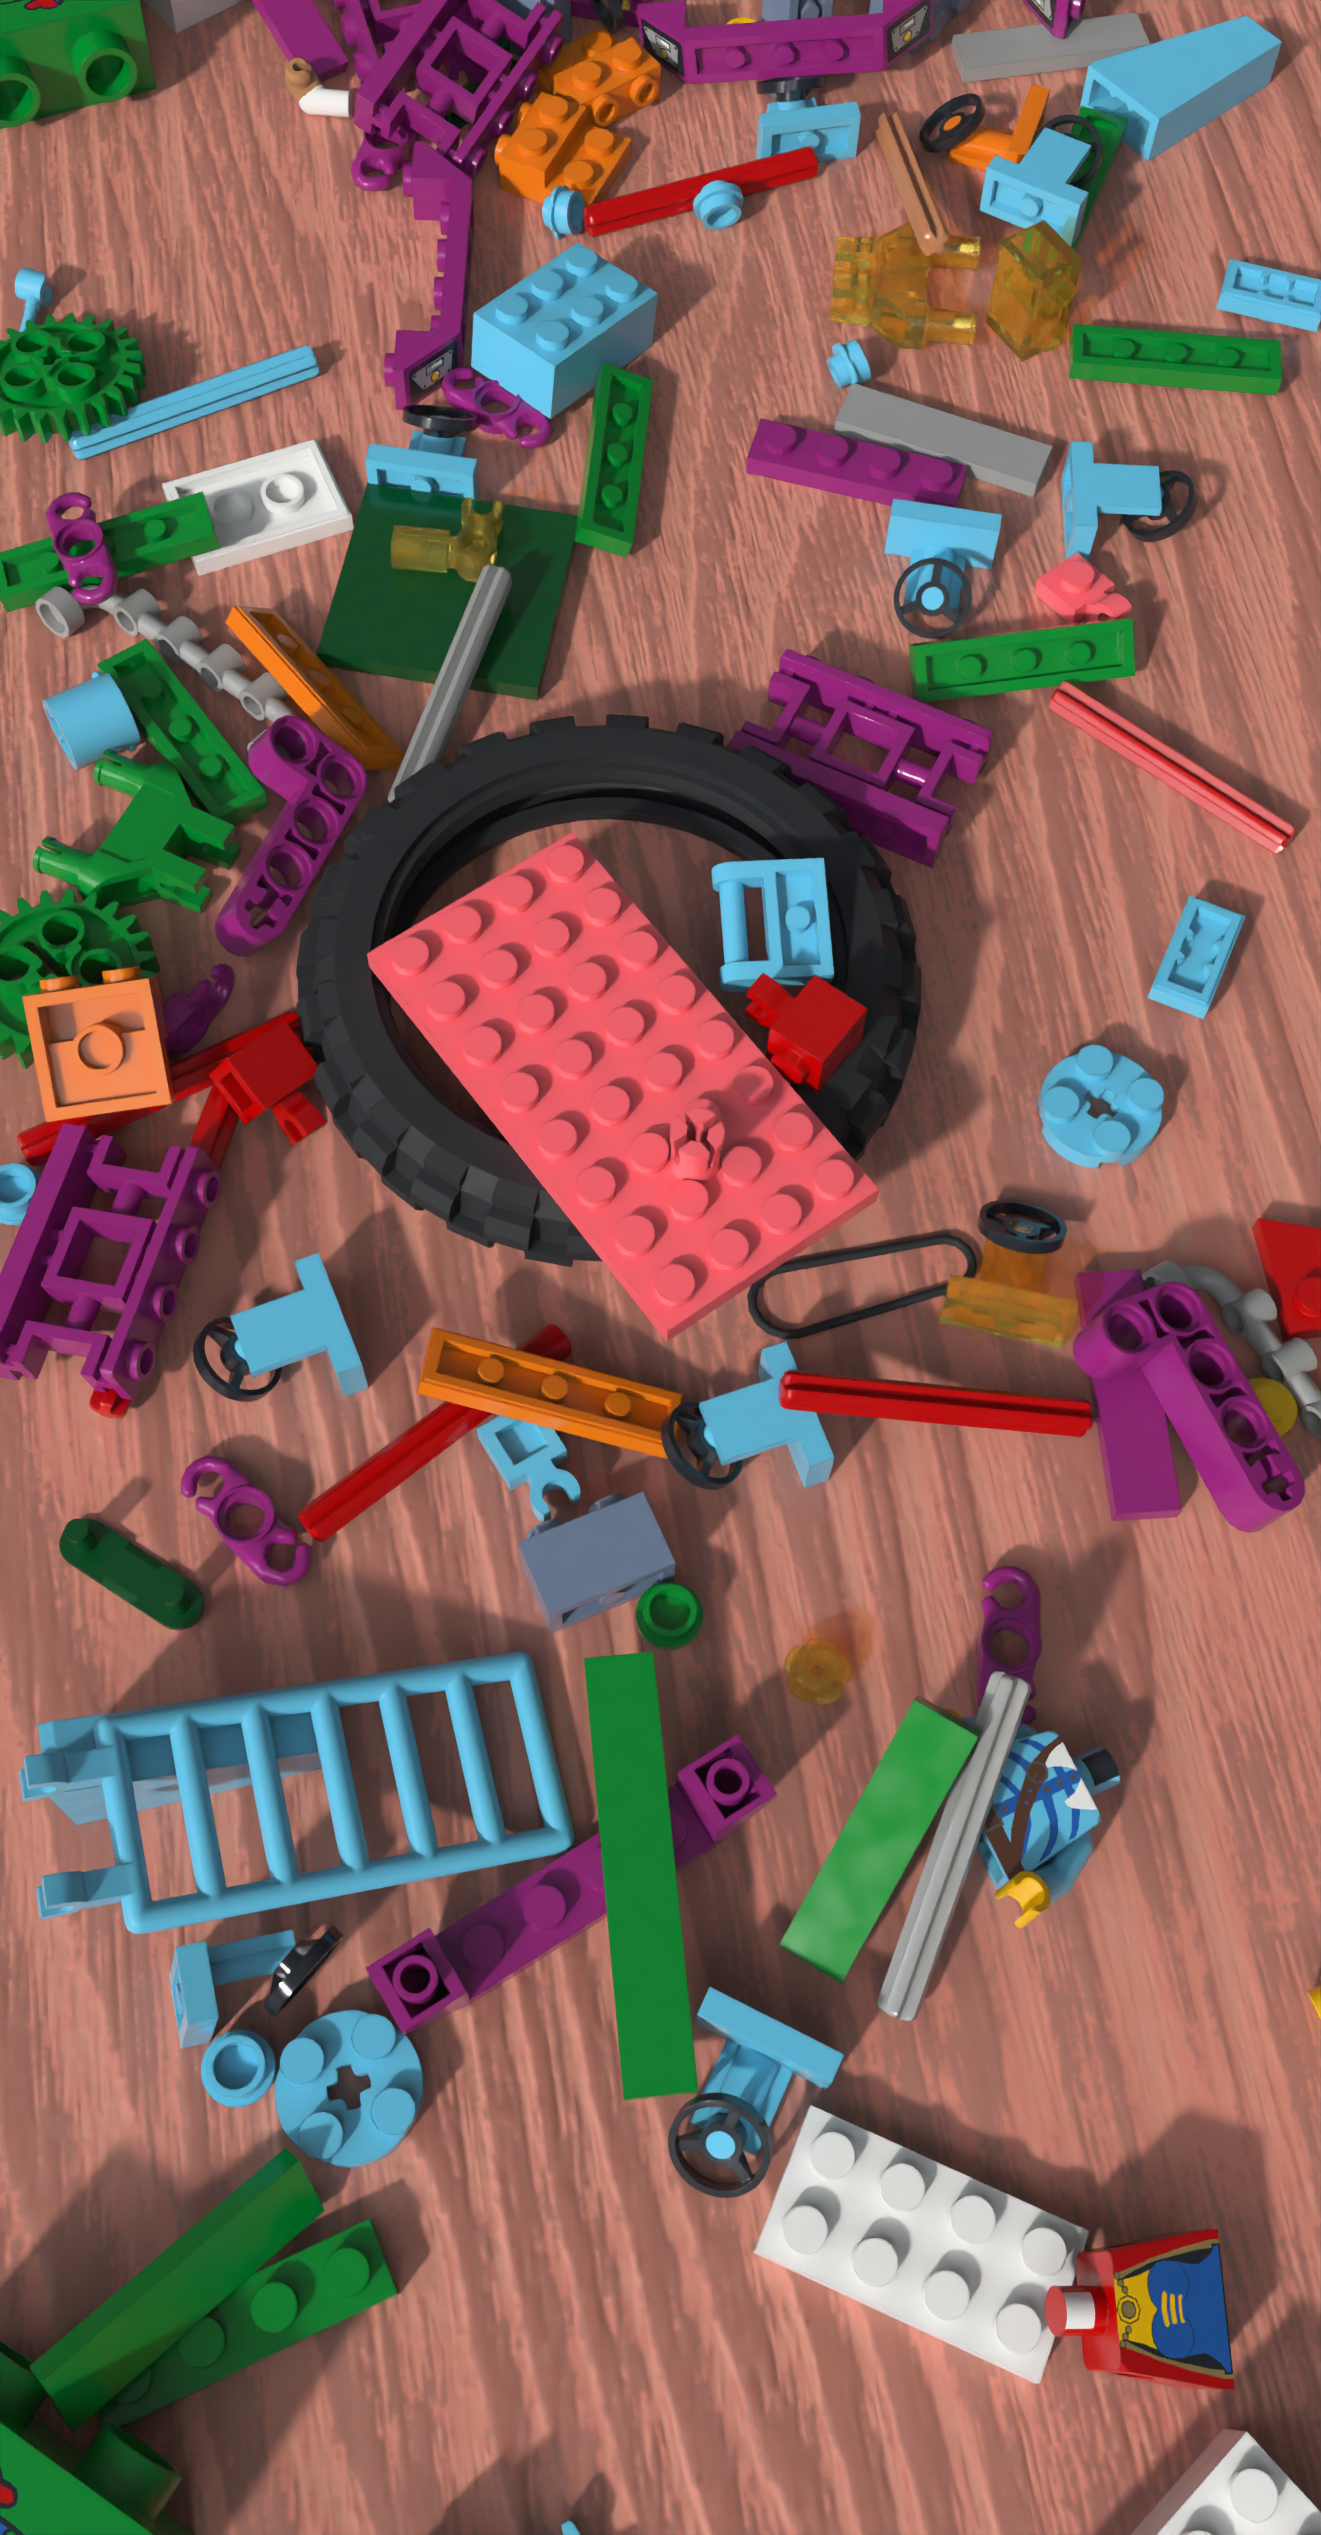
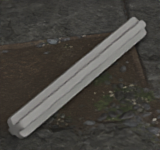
M488 564L483 567L388 794V801L390 803L395 799L394 788L430 762L435 764L440 761L512 586L511 573L506 568Z
M995 1671L990 1676L973 1725L981 1733L953 1782L877 2000L878 2007L894 2018L914 2021L919 2015L1029 1699L1031 1684L1012 1674Z

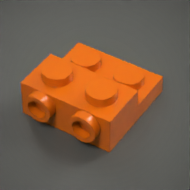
M601 27L564 45L551 67L544 63L538 72L539 81L534 90L538 96L541 92L586 106L587 124L603 128L660 100L661 64L633 37L619 42L604 27Z
M541 92L533 104L526 101L522 103L518 111L514 134L511 136L503 133L497 142L494 159L495 164L499 166L500 190L543 204L546 196L551 195L556 186H567L570 191H579L582 194L585 206L603 201L632 156V139L587 124L586 106Z
M140 966L102 971L104 984L83 987L79 986L77 975L39 980L41 993L22 997L46 1122L167 1105L175 1102L164 1039L168 1038L158 976L142 978Z

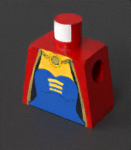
M1218 2229L1169 2232L1079 2252L1075 2260L1077 2285H1058L1049 2288L1045 2299V2315L1048 2327L1052 2334L1057 2337L1081 2336L1083 2362L1087 2370L1183 2389L1235 2390Z

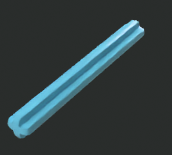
M303 345L128 407V415L126 416L111 414L109 418L112 426L105 427L95 423L91 425L92 435L86 436L80 430L72 431L71 439L68 441L74 456L78 460L83 461L314 378L319 374L317 358L310 346Z

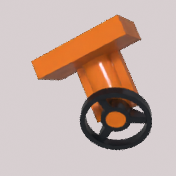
M1031 84L1014 133L980 125L985 116V106L977 94L969 93L949 100L934 111L923 124L919 139L925 150L931 153H938L951 148L948 162L986 171L987 166L996 155L1019 164L1031 148L1036 134L1043 127L1050 88ZM976 106L975 112L967 116L963 112L952 114V112L962 107ZM945 118L946 120L939 128L940 135L934 141H928L933 129Z

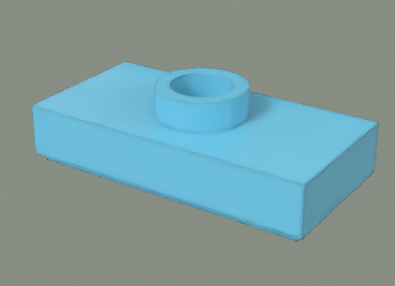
M1230 259L1216 309L1257 318L1266 322H1274L1317 332L1321 321V280Z
M1190 895L1147 998L1204 1019L1246 916Z

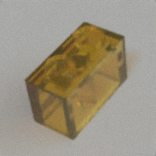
M1045 220L1002 239L986 319L987 325L1022 362L1042 352L1051 351L1064 341L1083 260Z

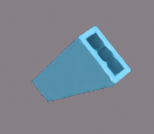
M1246 15L1094 61L1088 66L1080 108L1083 106L1129 119L1123 142L1144 159L1150 161L1269 85L1282 41Z
M132 1710L38 1724L41 1753L67 1754L96 1749L94 1736L96 1721L107 1714ZM311 1712L269 1718L281 1778L322 1769ZM241 1723L200 1729L199 1736L210 1794L252 1785ZM170 1735L126 1741L137 1811L180 1802L181 1798ZM102 1785L69 1790L49 1797L76 1825L108 1818Z

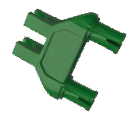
M105 750L102 754L104 760L98 759L94 768L93 776L95 783L132 797L133 800L99 850L89 854L64 844L54 837L47 836L42 840V845L50 851L39 846L37 847L33 856V869L40 874H47L77 887V891L83 900L92 892L97 893L101 907L104 908L113 901L119 902L120 907H126L161 898L202 914L213 897L211 888L203 886L208 877L205 868L187 861L186 858L190 855L230 870L241 854L240 846L231 842L236 834L235 825L193 807L175 766L165 762L154 763L148 766L122 756L114 750Z

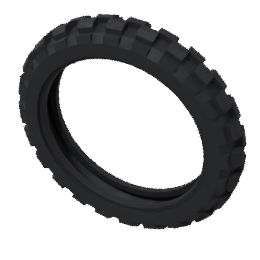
M606 714V725L576 726L573 716L531 722L529 725L530 734L509 740L504 732H495L460 746L457 749L458 760L446 766L439 761L435 764L430 762L394 788L395 799L388 805L383 804L380 809L374 806L344 840L345 852L337 863L332 862L325 869L310 902L312 914L308 927L301 933L296 968L298 980V1002L296 1005L304 1047H312L314 1053L311 1057L318 1065L313 1077L318 1093L322 1095L328 1106L335 1126L356 1156L370 1163L380 1174L381 1181L385 1186L415 1210L423 1211L426 1209L446 1221L448 1230L488 1248L498 1243L524 1251L525 1259L572 1267L573 1260L603 1262L505 1137L467 1116L449 1102L424 1077L411 1059L399 1036L391 1013V994L370 969L367 953L409 929L423 906L455 872L480 854L502 842L527 832L552 825L584 820H630L664 825L694 834L723 847L744 861L824 858L834 977L830 985L865 1006L868 1010L861 1042L818 1094L802 1083H790L789 1085L855 1162L865 1154L866 1146L878 1128L884 1126L902 1090L915 1046L921 1010V968L917 965L915 953L917 937L906 901L899 894L896 895L890 882L892 872L871 839L865 834L859 837L856 831L851 829L848 825L849 814L816 784L811 786L806 782L801 786L791 779L792 768L788 764L754 746H746L741 753L723 746L724 735L722 733L683 722L678 724L676 732L649 728L648 716Z

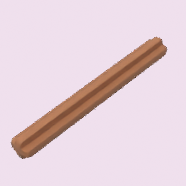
M884 112L877 118L879 127L875 133L917 242L924 255L929 256L936 252L941 256L948 249L945 242L950 235L901 115L895 112L891 116H887Z

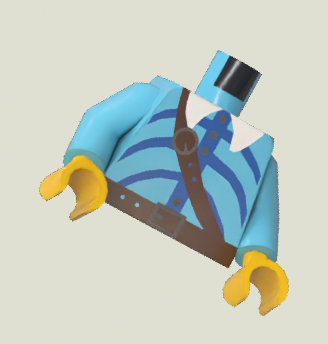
M943 1709L973 1727L976 1717L962 1718L952 1709ZM1025 1723L1019 1724L976 1848L997 1890L995 1892L996 1899L1000 1900L1005 1895H1008L1020 1903L1023 1915L1014 1921L1018 1928L1025 1927L1042 1914L1050 1904L1071 1891L1093 1853V1840L1090 1833L1102 1821L1092 1796L1120 1784L1118 1768L1110 1753L1102 1745L1071 1759L1064 1743L1055 1731L1038 1734L1034 1728Z

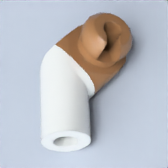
M296 57L288 61L285 66V85L306 114L351 117V91L326 89L310 63L304 58Z

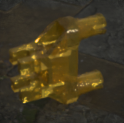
M911 223L901 225L879 238L837 236L829 321L871 327L889 343L902 349L921 350V347H926L927 343L973 347L977 325V311L964 312L931 308V303H926L927 280L931 267L964 269L977 272L981 236L969 237L949 234L950 236L945 242L948 249L941 256L936 252L929 256L922 253Z

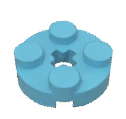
M1101 1045L1085 1046L1078 1054L1069 1056L1056 1064L1047 1075L1038 1097L1037 1112L1039 1111L1043 1122L1041 1130L1051 1148L1074 1164L1088 1168H1099L1101 1163L1112 1164L1121 1161L1119 1166L1125 1165L1138 1159L1151 1145L1162 1120L1164 1091L1157 1081L1153 1080L1140 1065L1131 1059L1110 1052ZM1095 1099L1108 1103L1115 1116L1111 1117L1103 1113L1098 1119L1088 1114L1091 1106L1088 1101Z
M359 2010L331 2013L310 2023L301 2031L296 2039L289 2042L284 2048L280 2058V2068L275 2080V2105L281 2125L288 2137L311 2158L341 2168L366 2166L394 2152L415 2124L425 2093L422 2064L408 2037L403 2035L384 2016L369 2014ZM348 2067L352 2068L356 2076L368 2075L371 2088L360 2093L361 2106L354 2110H348L347 2105L342 2099L331 2101L330 2087L339 2083L338 2072Z

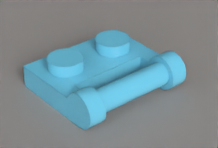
M824 858L734 861L717 864L711 869L713 890L719 892L725 965L719 968L720 988L723 991H748L762 973L777 981L781 986L806 985L814 975L829 984L832 983L834 967ZM761 887L767 952V960L749 961L744 890L747 888Z

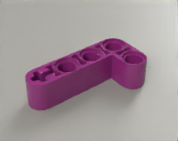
M286 715L278 718L250 746L248 752V763L253 774L262 783L286 799L287 802L218 914L215 923V932L219 943L229 953L236 956L248 957L257 953L278 937L285 929L362 798L367 786V776L362 764L322 732L297 716ZM276 743L288 751L291 759L284 757L278 751ZM324 779L329 780L336 787L338 795L327 787ZM298 822L309 829L312 840L301 833ZM270 867L277 869L284 876L286 886L274 879ZM255 906L263 909L257 914L250 925L249 922L252 915L249 911Z
M1176 1281L1160 1284L1114 1302L1076 1335L1073 1341V1354L1076 1363L1083 1372L1092 1378L1103 1381L1110 1380L1141 1368L1221 1514L1230 1525L1248 1533L1260 1531L1301 1504L1305 1495V1483L1302 1475L1204 1302L1195 1290L1186 1284Z

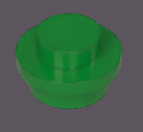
M676 1582L656 1584L646 1590L638 1601L636 1607L638 1631L646 1642L662 1650L683 1648L697 1637L702 1627V1604L697 1595L685 1585Z

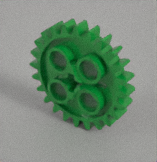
M69 313L63 322H56L52 315H47L44 325L37 326L33 321L27 320L25 322L26 330L19 332L8 328L6 332L9 339L6 341L0 340V429L5 437L18 431L20 440L25 442L37 433L40 434L42 443H47L52 435L57 433L61 434L65 442L70 441L72 431L80 430L86 436L92 435L91 425L95 423L105 427L112 426L109 415H128L125 403H139L138 391L146 389L144 376L147 375L137 339L129 337L126 327L115 330L113 320L111 319L97 325L95 315L92 314L87 316L82 322H76L74 313Z
M67 889L62 901L53 903L50 894L45 890L41 892L40 906L32 908L25 899L20 897L17 899L19 913L12 917L7 912L0 910V1058L2 1060L7 1059L16 1052L22 1068L27 1069L34 1062L22 997L41 993L39 980L77 975L79 986L83 987L97 985L95 983L103 979L102 971L140 966L142 978L157 976L156 973L161 971L148 931L141 932L138 919L134 914L123 917L119 902L113 901L102 909L97 893L92 892L82 904H79L76 901L73 890ZM65 941H72L66 945L58 946L59 944ZM35 947L45 957L49 967L55 974L47 975L42 960L27 948ZM24 975L18 980L10 981L16 976Z

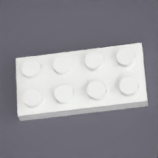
M810 2105L753 2253L1034 2384H1040L1055 2338L1046 2320V2295L1051 2286L1072 2285L1076 2274L1075 2260L1077 2254L1084 2250L1089 2231Z

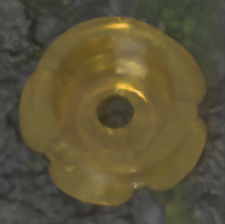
M811 1638L804 1646H794L785 1658L784 1670L788 1673L787 1687L797 1699L803 1702L819 1705L833 1703L842 1696L844 1691L843 1685L848 1683L851 1678V1664L848 1657L844 1653H839L832 1641L824 1638ZM819 1665L823 1668L824 1674L816 1677L811 1673V1668Z

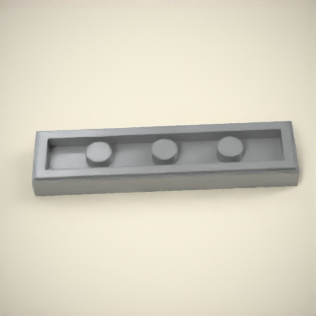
M1137 12L1073 20L1064 39L1054 37L1043 24L957 34L952 36L950 50L962 83L1087 68L1094 61L1150 45V42Z
M853 383L835 419L834 427L835 434L850 439L967 465L966 476L1031 497L1035 495L1049 463L1053 446L855 383Z

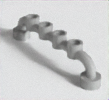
M87 585L81 586L80 588L84 590H93L98 588L99 586ZM56 586L36 601V610L42 622L51 632L61 638H67L85 623L83 610L90 608L103 609L114 616L117 624L127 634L136 636L140 633L154 642L158 651L169 662L178 664L182 661L196 670L200 679L211 690L220 692L224 689L238 698L246 712L256 720L268 718L275 722L278 718L286 715L298 717V714L285 703L288 693L270 672H264L253 682L242 674L245 671L244 661L240 654L230 645L221 644L212 653L200 647L203 643V637L196 624L185 616L178 617L170 625L158 619L161 616L160 606L156 599L145 589L139 588L128 597L115 591V594L103 603L85 605L73 598V590L68 592ZM265 729L263 732H261L257 737H255V738L247 745V752H249L250 746H251L267 729ZM276 743L278 751L284 757L291 759L288 751Z
M1165 1260L1142 1273L1144 1291L1166 1282L1176 1281L1186 1284L1193 1290H1203L1209 1293L1221 1306L1222 1318L1228 1330L1238 1338L1247 1339L1262 1358L1261 1367L1266 1378L1278 1381L1291 1392L1296 1403L1302 1409L1301 1417L1306 1429L1315 1438L1321 1440V1391L1308 1376L1317 1368L1316 1355L1310 1345L1301 1338L1295 1337L1283 1344L1268 1324L1277 1318V1309L1274 1301L1266 1291L1261 1288H1253L1243 1294L1238 1286L1223 1272L1206 1265L1190 1264L1180 1267L1172 1261Z

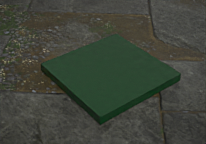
M367 483L318 646L317 656L327 667L435 684L483 567L493 564L497 567L506 568L511 573L512 586L469 690L538 701L577 544L574 539L578 515Z

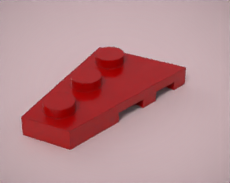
M1258 1218L1252 1231L1269 1292L1277 1309V1321L1283 1342H1287L1295 1337L1301 1339L1321 1337V1228Z

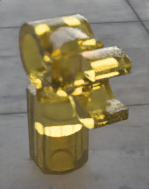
M465 498L461 506L462 529L457 536H451L450 530L394 525L391 540L392 568L448 573V569L453 568L456 569L463 579L477 582L483 567L488 564L497 566L498 534L503 527V505L501 501L494 500L492 511L488 514L480 515L473 512L472 498Z

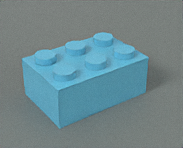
M576 243L474 312L471 367L489 379L499 381L501 387L516 397L517 394L520 395L521 399L549 419H552L595 388L596 378L603 363L622 368L652 346L658 293L603 259L594 251L580 243Z

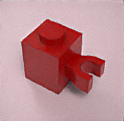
M764 973L748 989L747 997L753 1001L746 1008L745 1015L762 1026L770 1027L766 1058L785 1080L794 1084L802 1083L818 1094L861 1042L868 1008L816 975L812 977L795 998L789 995L777 981Z
M285 1020L228 1057L209 1074L245 1126L270 1109L276 1117L281 1131L292 1146L326 1123L318 1109L299 1091V1088L314 1077V1072L318 1068L317 1063L311 1057L314 1051L312 1047H304L302 1035L293 1031Z

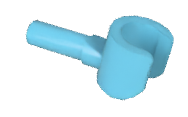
M27 267L20 269L15 280L16 296L26 301L19 332L26 330L25 322L27 320L36 323L41 306L48 307L53 302V292L46 285V275Z

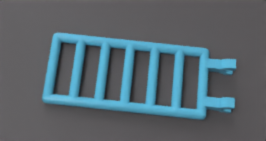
M521 1651L107 1714L100 1717L94 1725L96 1749L67 1754L43 1753L25 1756L23 1760L24 1768L19 1771L23 1802L51 1797L69 1790L102 1785L115 1866L85 1872L69 1871L42 1876V1886L36 1889L40 1920L56 1918L87 1908L121 1902L126 1928L134 1934H145L561 1854L570 1851L575 1842V1833L534 1662L529 1654ZM510 1680L544 1828L506 1835L472 1686ZM445 1691L478 1837L476 1841L444 1847L438 1846L407 1702L408 1696ZM379 1701L410 1853L370 1860L339 1707ZM311 1712L341 1866L299 1873L269 1718ZM241 1723L270 1879L226 1887L199 1730ZM169 1734L197 1893L152 1901L126 1741Z

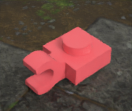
M1078 552L1037 578L1035 595L1069 624L1078 623L1083 618L1088 622L1121 618L1132 610V605L1123 595L1113 593L1115 583Z

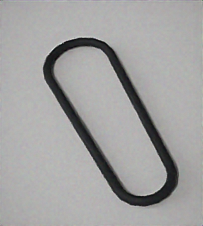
M937 1235L783 1263L751 1285L747 1295L748 1310L756 1325L767 1334L781 1339L803 1338L958 1291L966 1287L974 1278L977 1269L976 1257L970 1246L960 1238L950 1235ZM941 1244L955 1246L963 1252L967 1259L966 1273L961 1279L953 1283L800 1329L784 1330L772 1326L763 1319L757 1306V1295L760 1287L767 1279L781 1273Z

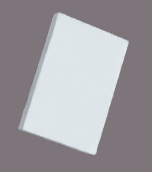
M317 439L162 483L167 502L203 491L208 503L220 548L191 557L198 576L354 529L352 515Z

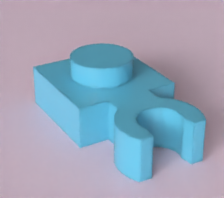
M499 1416L477 1428V1437L509 1490L512 1491L528 1482L530 1486L531 1509L540 1521L545 1522L551 1519V1510L543 1499L544 1495L550 1490L558 1489L565 1492L573 1506L581 1502L580 1486L576 1478L571 1473L562 1469H556L555 1467L567 1460V1449L554 1429L504 1416Z

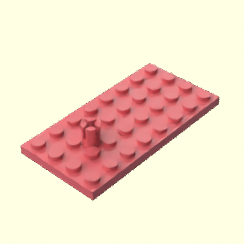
M574 832L564 836L367 953L370 969L666 1342L877 1201L878 1187Z

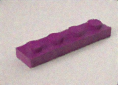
M761 418L747 457L746 473L892 506L894 498L957 508L965 481L967 465Z

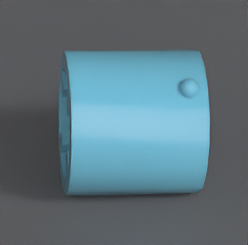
M95 671L92 674V679L42 700L53 732L75 770L97 762L98 759L102 760V754L107 749L114 750L117 753L124 749L133 752L137 748L136 744L140 743V736L134 718L120 689L109 673L101 674V672Z

